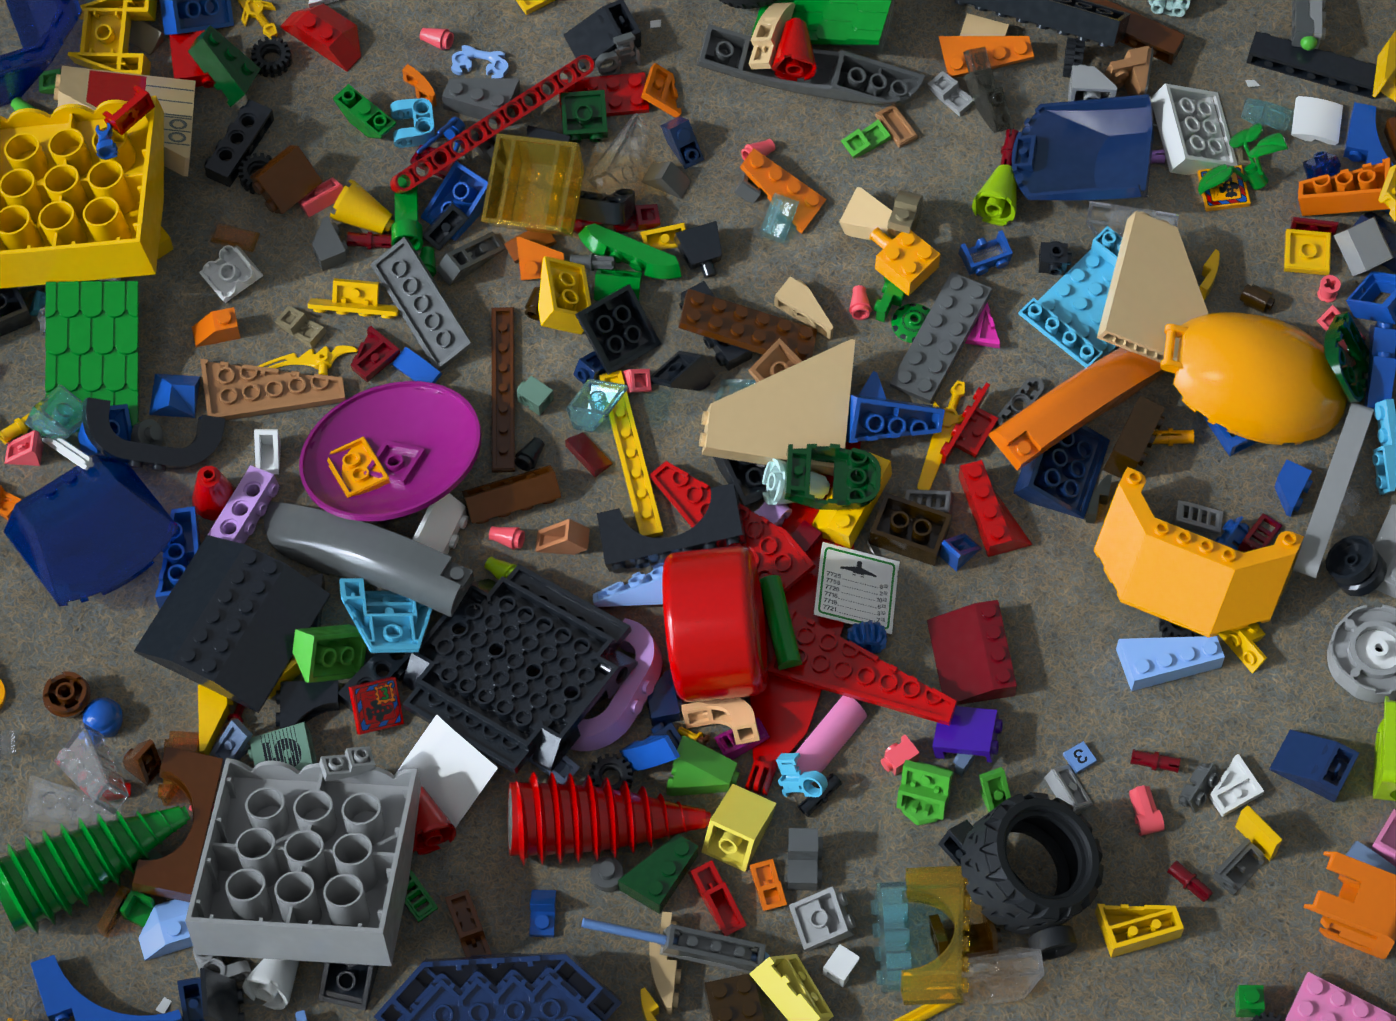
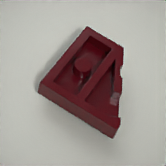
M372 326L368 327V335L365 341L361 342L358 354L351 363L352 370L366 382H369L400 354L399 348Z

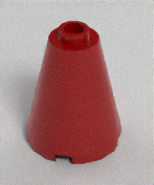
M800 18L788 20L783 28L772 64L775 76L780 79L797 82V78L804 77L805 81L812 78L817 71L807 24Z
M205 466L197 474L192 494V506H195L197 514L202 518L212 521L217 520L236 488L216 467Z
M421 786L413 853L415 850L419 855H425L441 849L437 846L438 844L447 840L451 843L456 836V829L424 787Z

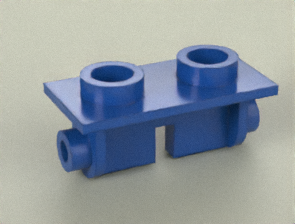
M1241 516L1234 520H1228L1222 528L1224 533L1214 541L1238 550L1232 542L1240 546L1242 540L1249 532V526L1246 523H1240L1244 517Z

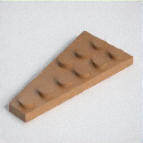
M200 359L208 416L231 420L341 403L346 400L342 377L320 374L312 376L300 374L298 371H291L290 373L282 372L275 368L245 364L237 366L230 365L229 362L220 361V363L209 362L208 359Z

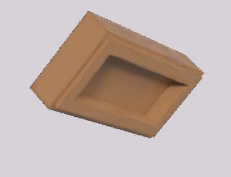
M895 104L875 114V117L879 119L899 148L918 139L917 133Z

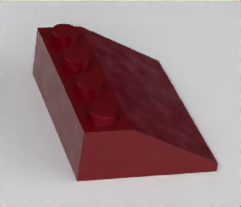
M998 600L974 603L927 620L942 693L956 700L957 705L1015 696L1017 684Z

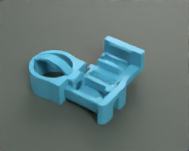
M781 753L776 762L782 774L778 779V783L780 786H783V795L788 797L792 792H802L805 797H819L828 786L826 777L818 771L803 772L801 774V770H798L799 766H796L800 753ZM815 781L820 788L814 787L811 783Z

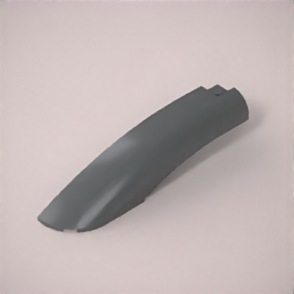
M711 24L706 29L697 60V66L780 90L822 98L874 104H895L910 98L919 89L925 76L843 50L837 52L813 49L817 65L815 75L805 81L804 77L797 78V82L784 80L776 77L775 71L772 69H751L749 60L754 47L751 42V36Z
M273 501L269 502L264 514V529L270 544L282 555L328 576L333 574L346 578H363L364 583L389 590L449 617H452L474 581L473 571L452 562L451 556L363 521L341 518L324 510Z

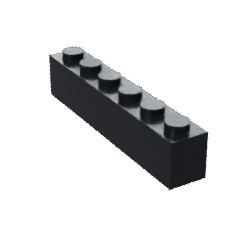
M1256 31L1246 63L1374 99L1372 95L1376 64L1359 61L1353 57L1341 56L1331 51L1320 49L1307 51L1302 47L1292 46V41L1289 39H1282L1271 36L1268 33Z

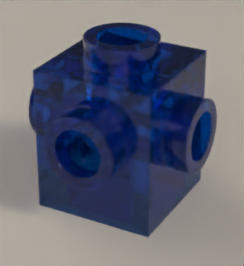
M1326 151L1317 152L1313 155V158L1302 162L1307 179L1326 174L1334 176L1340 173V160L1336 155Z

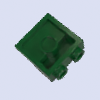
M605 90L560 93L563 134L570 136L571 144L581 143V139H590L591 142H602L604 138H608Z

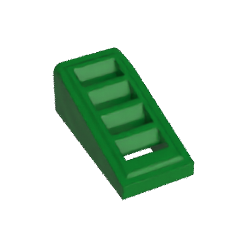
M410 869V881L407 891L414 886L416 889L406 895L404 905L419 923L436 911L438 906ZM420 894L423 896L413 904L410 902ZM425 902H428V906L423 908L421 911L417 912L416 909L418 907H420Z

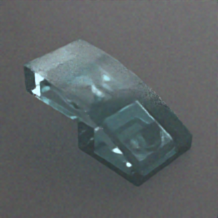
M1247 98L1241 118L1252 124H1266L1276 130L1285 132L1288 129L1292 111L1270 102Z

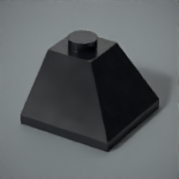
M678 351L651 375V383L671 388L700 391L706 389L716 376L702 355Z

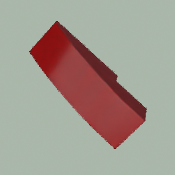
M712 860L688 872L693 884L724 936H728L747 926L725 881H722Z

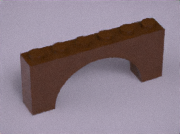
M165 747L159 777L171 781L184 792L191 805L193 824L186 840L173 853L156 860L138 859L132 885L133 891L190 902L207 836V828L212 816V807L215 804L218 792V781L221 780L224 768L222 767L223 758Z

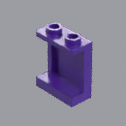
M957 706L950 726L937 722L932 746L935 758L945 759L947 752L985 756L987 762L992 763L993 756L997 755L999 750L997 735L1002 733L1003 720L999 719L998 711Z

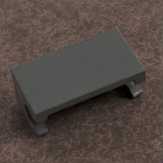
M1246 838L1215 871L1213 879L1234 896L1265 863L1262 859L1265 855L1251 840Z

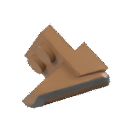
M1145 46L1128 50L1124 59L1110 62L1104 75L1117 86V89L1121 88L1124 84L1129 96L1147 94L1154 53L1153 48Z

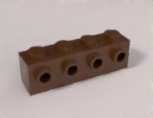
M551 465L462 491L467 514L472 524H483L488 522L490 518L496 516L506 517L513 511L530 510L534 505L540 503L550 504L555 502L557 498H561L556 474Z

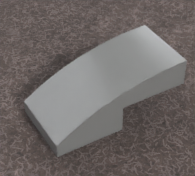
M944 71L940 72L927 84L932 93L958 116L964 114L975 104V99L961 90L958 81Z

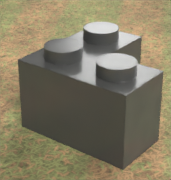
M789 828L787 890L817 891V883H822V868H818V860H822L823 837H818V828Z

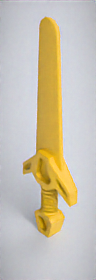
M237 0L244 10L241 21L245 27L249 18H256L263 28L264 35L271 40L272 36H278L275 24L269 23L263 14L264 10L276 11L272 3L262 0Z
M957 380L950 390L952 396L948 407L944 408L941 433H933L919 478L918 490H930L941 464L942 455L940 451L946 441L950 442L951 432L957 423L961 424L964 420L962 414L958 415L956 409L960 398L965 394V382Z

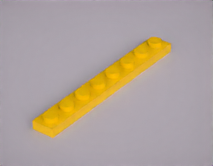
M622 371L612 372L609 375L607 373L599 375L638 532L641 535L652 538L663 536V528Z

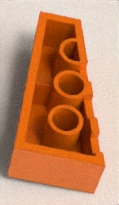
M1390 157L1382 159V163L1372 165L1367 163L1363 164V168L1352 171H1349V169L1341 170L1340 173L1334 176L1326 174L1299 181L1298 201L1302 216L1390 209L1384 202L1380 203L1378 200L1389 169L1392 167Z

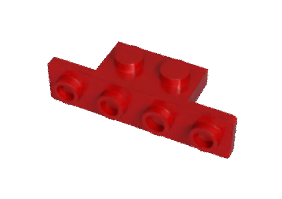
M986 382L983 388L978 387L973 396L975 402L972 407L969 405L966 407L962 414L964 420L961 425L958 423L955 425L951 432L952 440L950 443L946 441L940 451L942 464H946L955 447L974 458L977 457L989 437V433L992 432L998 421L996 416L979 408L987 396L991 384Z

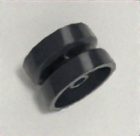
M1352 535L1343 538L1334 544L1325 560L1326 569L1331 577L1337 582L1342 591L1350 596H1363L1371 593L1384 581L1387 573L1386 562L1370 540L1363 536Z

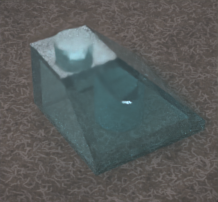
M588 379L566 408L573 429L593 432L609 415L627 391L628 386Z
M60 384L33 406L25 424L33 431H38L42 438H69L81 427L83 402Z

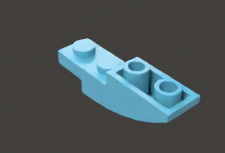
M1385 399L1375 403L1374 415L1378 423L1377 437L1381 447L1373 449L1372 461L1376 469V486L1380 495L1388 494L1396 489V411L1394 399Z

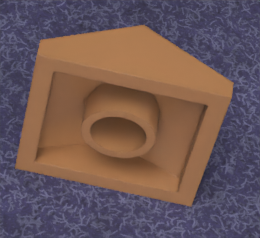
M779 338L748 371L754 380L759 382L802 362V360Z

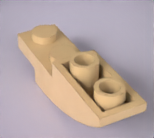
M794 2L774 3L765 10L759 19L751 38L754 46L749 60L751 69H772L784 25L792 18L795 8Z
M662 912L660 934H663V930L671 924L676 925L677 921H672V912ZM649 942L650 969L653 984L667 1014L672 1015L673 1007L678 1008L679 993H675V984H680L681 969H677V960H673V957L660 955L661 945Z

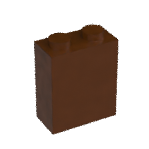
M289 145L250 176L253 182L252 187L259 195L262 194L266 200L265 205L268 210L277 214H284L323 182L299 146Z

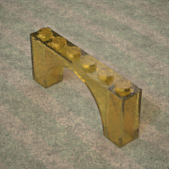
M961 866L906 868L905 890L908 902L927 904L939 909L949 917L955 929L949 946L939 957L923 966L902 970L901 994L904 1005L964 1003V993L969 992L968 978H965V972H969V958L965 957V951H970L969 936H966V931H970V916H966V912L971 910L970 895H967L965 886L968 884V880L962 876Z

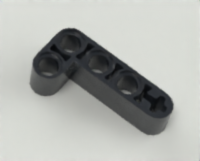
M549 187L544 190L545 213L549 215L614 225L623 224L635 215V191L632 189H619L611 195L562 187Z

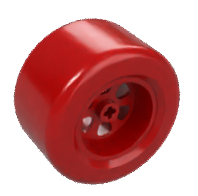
M739 545L669 554L663 565V613L670 669L677 695L685 702L760 695L767 686L768 656L760 579L753 552L747 546Z

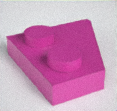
M987 302L965 344L1000 349V340Z

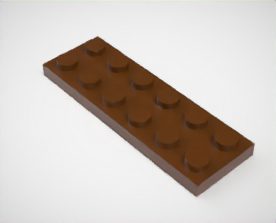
M688 289L686 292L678 326L680 329L762 355L780 338L802 361L813 356L818 330L692 289Z

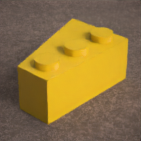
M1097 903L1095 915L1111 958L1181 938L1184 930L1176 906H1129V904L1112 906Z

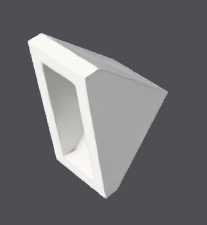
M255 429L256 468L279 475L281 440L278 429Z

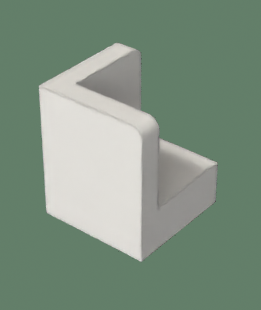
M839 944L823 967V975L844 987L849 980V974L859 961V956Z

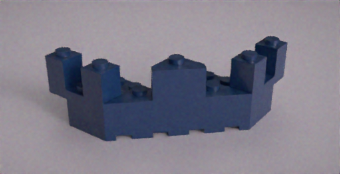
M567 950L554 953H505L472 955L471 957L426 958L374 1015V1018L378 1021H602L600 1018L606 1021L622 1004V1000L605 984L602 985L585 969V966Z

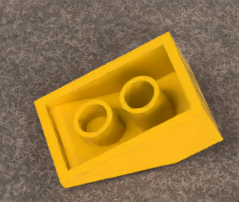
M544 256L538 303L541 326L581 335L584 330L575 314L591 305L585 265Z

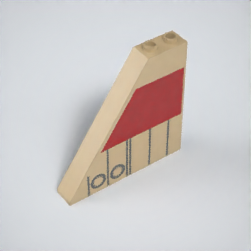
M62 66L61 74H56L54 100H58L57 108L65 104H79L96 110L99 104L108 100L129 101L135 96L136 91L133 89L135 85L149 92L150 96H157L164 111V166L182 176L188 177L196 81Z

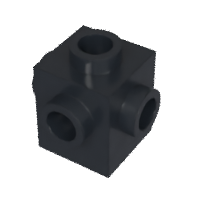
M1059 241L1041 242L1038 273H1049L1051 275L1065 274L1067 266H1071L1072 252H1068V243H1061Z

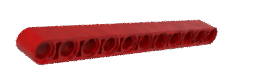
M588 55L579 56L393 176L390 181L391 189L397 194H403L590 74L594 69L593 59ZM578 62L585 64V72L579 69ZM561 73L567 75L568 83H564L561 80ZM543 84L550 87V95L543 92ZM525 96L531 97L533 101L532 106L525 103ZM508 107L514 110V118L509 117L507 114ZM489 119L496 121L497 129H492L489 126ZM472 130L479 134L478 141L472 139ZM453 142L460 144V153L454 151ZM435 154L442 156L443 164H438L435 161ZM417 165L424 168V176L418 175L416 171ZM399 177H402L406 180V188H402L399 186Z

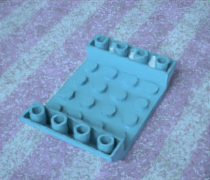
M1108 226L1093 239L1091 250L1038 301L1035 298L1029 301L1018 313L1085 368L1118 348V346L1097 338L1123 238Z

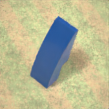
M668 735L649 736L643 741H633L619 750L622 757L625 758V762L628 761L630 763L632 771L652 768L680 757Z

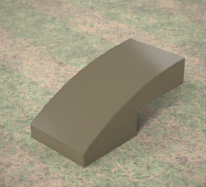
M288 306L274 321L277 326L312 349L327 333L323 326L309 320L305 313L291 306Z

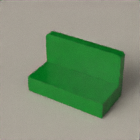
M597 269L595 274L594 300H599L615 290L630 284L639 301L642 272Z

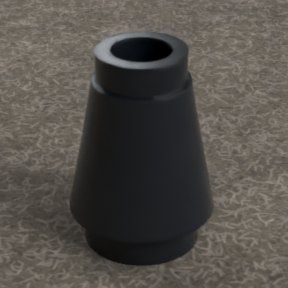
M534 437L516 453L514 460L516 466L523 471L535 468L545 446L544 442L540 438Z

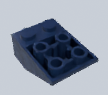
M1289 730L1269 770L1335 803L1358 758L1359 752L1337 741Z

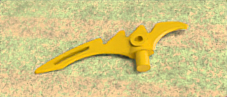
M340 345L330 352L329 348L324 346L316 354H314L313 349H309L299 358H297L295 353H291L259 366L265 367L272 363L286 360L268 368L276 369L286 365H307L319 370L320 375H328V369L332 367L337 357L344 353L357 352L358 349L353 346Z

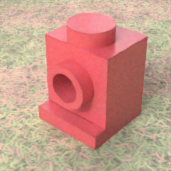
M905 734L901 737L900 744L894 743L886 749L885 756L880 761L887 772L892 771L896 776L903 771L905 760L917 762L920 752Z

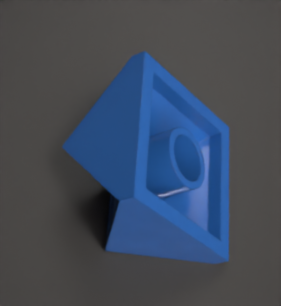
M155 374L149 415L195 418L201 376Z

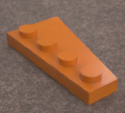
M938 36L946 71L952 78L1034 59L1029 36Z
M754 148L740 166L741 170L759 189L761 188L768 195L767 198L770 202L777 205L783 212L782 215L788 221L790 220L801 234L827 200Z

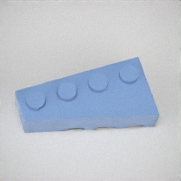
M1200 636L1119 639L1116 647L1131 691L1221 668L1225 658L1217 636L1210 638Z

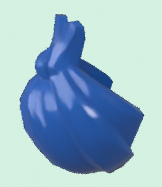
M105 697L91 701L83 712L84 731L79 735V738L86 740V744L91 746L95 743V737L107 738L118 734L123 722V712L120 705L114 700Z

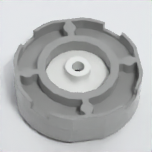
M1363 605L1351 610L1336 625L1329 641L1327 662L1331 675L1340 686L1355 698L1373 703L1385 702V696H1389V700H1396V608L1392 606L1367 607V605Z

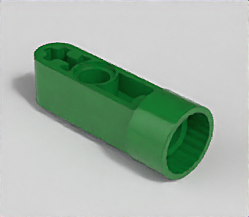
M399 177V186L402 188H406V180L402 177ZM418 185L406 193H395V223L391 227L392 246L403 237L409 239L416 251L420 250L423 246V227L419 223Z

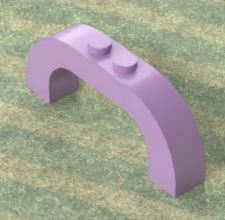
M626 618L623 620L624 623L630 625L632 631L620 645L621 649L636 654L635 660L638 662V665L622 683L603 713L591 719H582L578 724L581 736L571 747L572 750H597L618 740L630 728L637 715L642 711L648 695L653 692L662 670V654L649 631L640 623Z

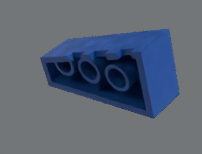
M850 394L846 442L856 443L858 441H873L883 438L941 433L945 409L932 405Z

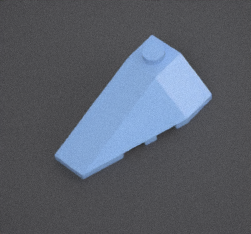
M657 562L651 565L654 570L646 575L640 572L633 574V577L625 585L623 582H617L594 593V606L663 604L662 576L664 563Z

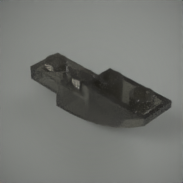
M986 47L969 49L963 52L969 74L964 77L980 115L994 133L1014 129L1003 87L996 86Z

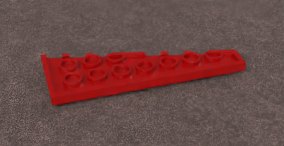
M790 608L789 613L802 665L779 670L774 652L768 667V674L950 726L957 707L956 700L935 688L928 687L912 675L905 674L898 670V667L892 664L889 665L875 654L852 641L843 639L829 628L826 629L820 626L813 619H808L797 613L795 609Z

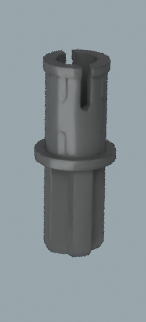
M590 253V255H570L569 262L585 265V268H589L590 271H594V269H614L615 258L613 256H599L594 253Z

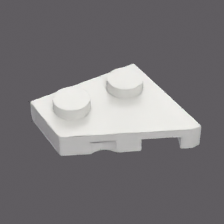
M1237 754L1211 792L1209 798L1220 815L1224 817L1262 796L1264 790L1240 755Z

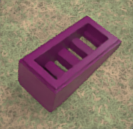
M759 717L756 718V723L760 734V741L736 745L732 729L714 737L725 757L734 760L770 738ZM731 742L732 747L728 748L727 744Z

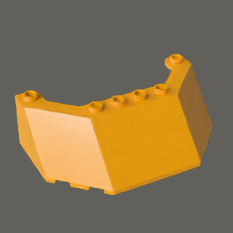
M1127 467L1118 484L1094 547V552L1103 563V569L1110 583H1113L1117 590L1120 602L1209 638L1217 636L1219 632L1226 630L1232 632L1247 628L1252 623L1261 622L1262 624L1269 622L1292 575L1304 536L1291 531H1284L1278 535L1274 545L1244 553L1155 518L1141 493L1146 483L1145 476L1141 472Z

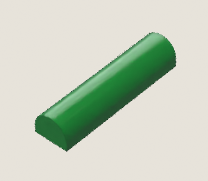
M778 575L763 577L760 579L763 607L778 668L783 670L802 665L781 577Z

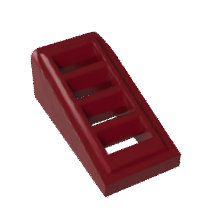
M1262 513L1242 540L1238 551L1244 553L1269 546L1283 525ZM1265 521L1275 527L1274 530L1270 532L1261 526L1262 522ZM1259 530L1260 532L1264 533L1265 535H1267V536H1269V537L1266 538V537H1264L1263 535L1259 534V533L1256 532V531ZM1253 537V538L1257 539L1258 541L1262 542L1263 545L1257 543L1256 541H1254V540L1251 539V538Z

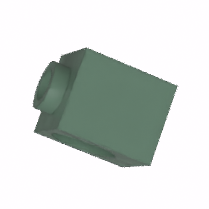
M530 376L527 381L521 382L517 388L518 402L524 406L528 405V408L539 416L554 400L553 390L533 376Z

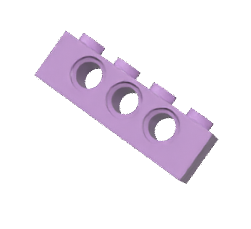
M250 465L208 535L244 544L249 535H252L255 531L260 517L266 513L269 502L278 493L279 484L274 474Z

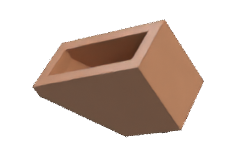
M567 519L538 530L535 552L575 555L588 550L590 528Z

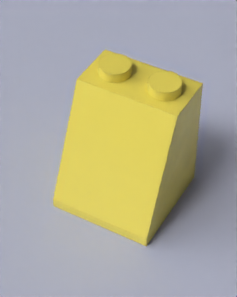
M732 784L710 819L701 852L746 872L772 820L776 803Z

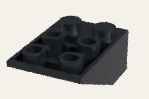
M618 0L602 6L564 34V38L575 58L588 55L593 59L594 65L599 55L617 49V45L613 42V37L632 32L635 36V40H633L634 45L637 48L641 47V31L624 0ZM578 62L581 70L586 68L583 62Z

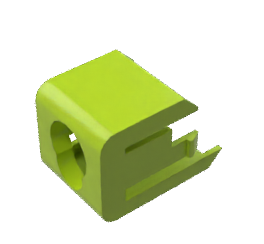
M1385 696L1384 719L1378 726L1377 732L1380 733H1376L1373 799L1396 801V701L1389 700V696Z

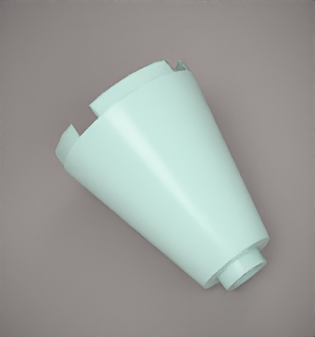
M774 458V462L769 461L763 475L762 484L766 485V492H763L764 501L768 505L796 503L784 499L787 462ZM811 471L810 494L815 495V498L823 499L829 493L830 483L825 476Z

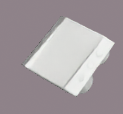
M230 245L224 246L219 252V258L215 261H208L199 272L225 303L263 277L261 271L238 245L235 247Z

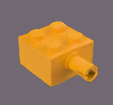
M877 227L869 236L870 240L883 249L876 255L875 269L908 296L939 268L941 254L911 230L909 234L901 232L892 239Z

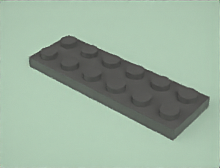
M403 237L370 264L437 370L442 371L475 345L408 238Z
M951 272L893 376L890 387L932 404L992 295V288Z

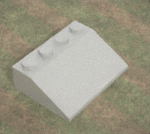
M1165 83L1150 97L1170 173L1191 175L1197 174L1198 170L1213 169L1223 164H1226L1227 167L1238 166L1234 149L1229 145L1230 135L1218 92Z

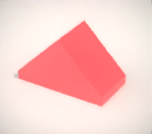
M34 430L9 442L4 464L40 466L44 445L39 432Z

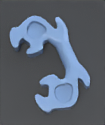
M462 45V51L452 55L451 71L456 75H463V68H467V71L470 72L472 69V61L470 59L474 58L492 62V64L489 63L486 66V74H494L491 78H504L509 70L508 62L503 59L505 58V53L501 51L487 52L477 50L468 45Z

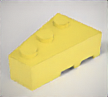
M797 954L769 957L750 973L751 977L788 1021H829L834 1017Z

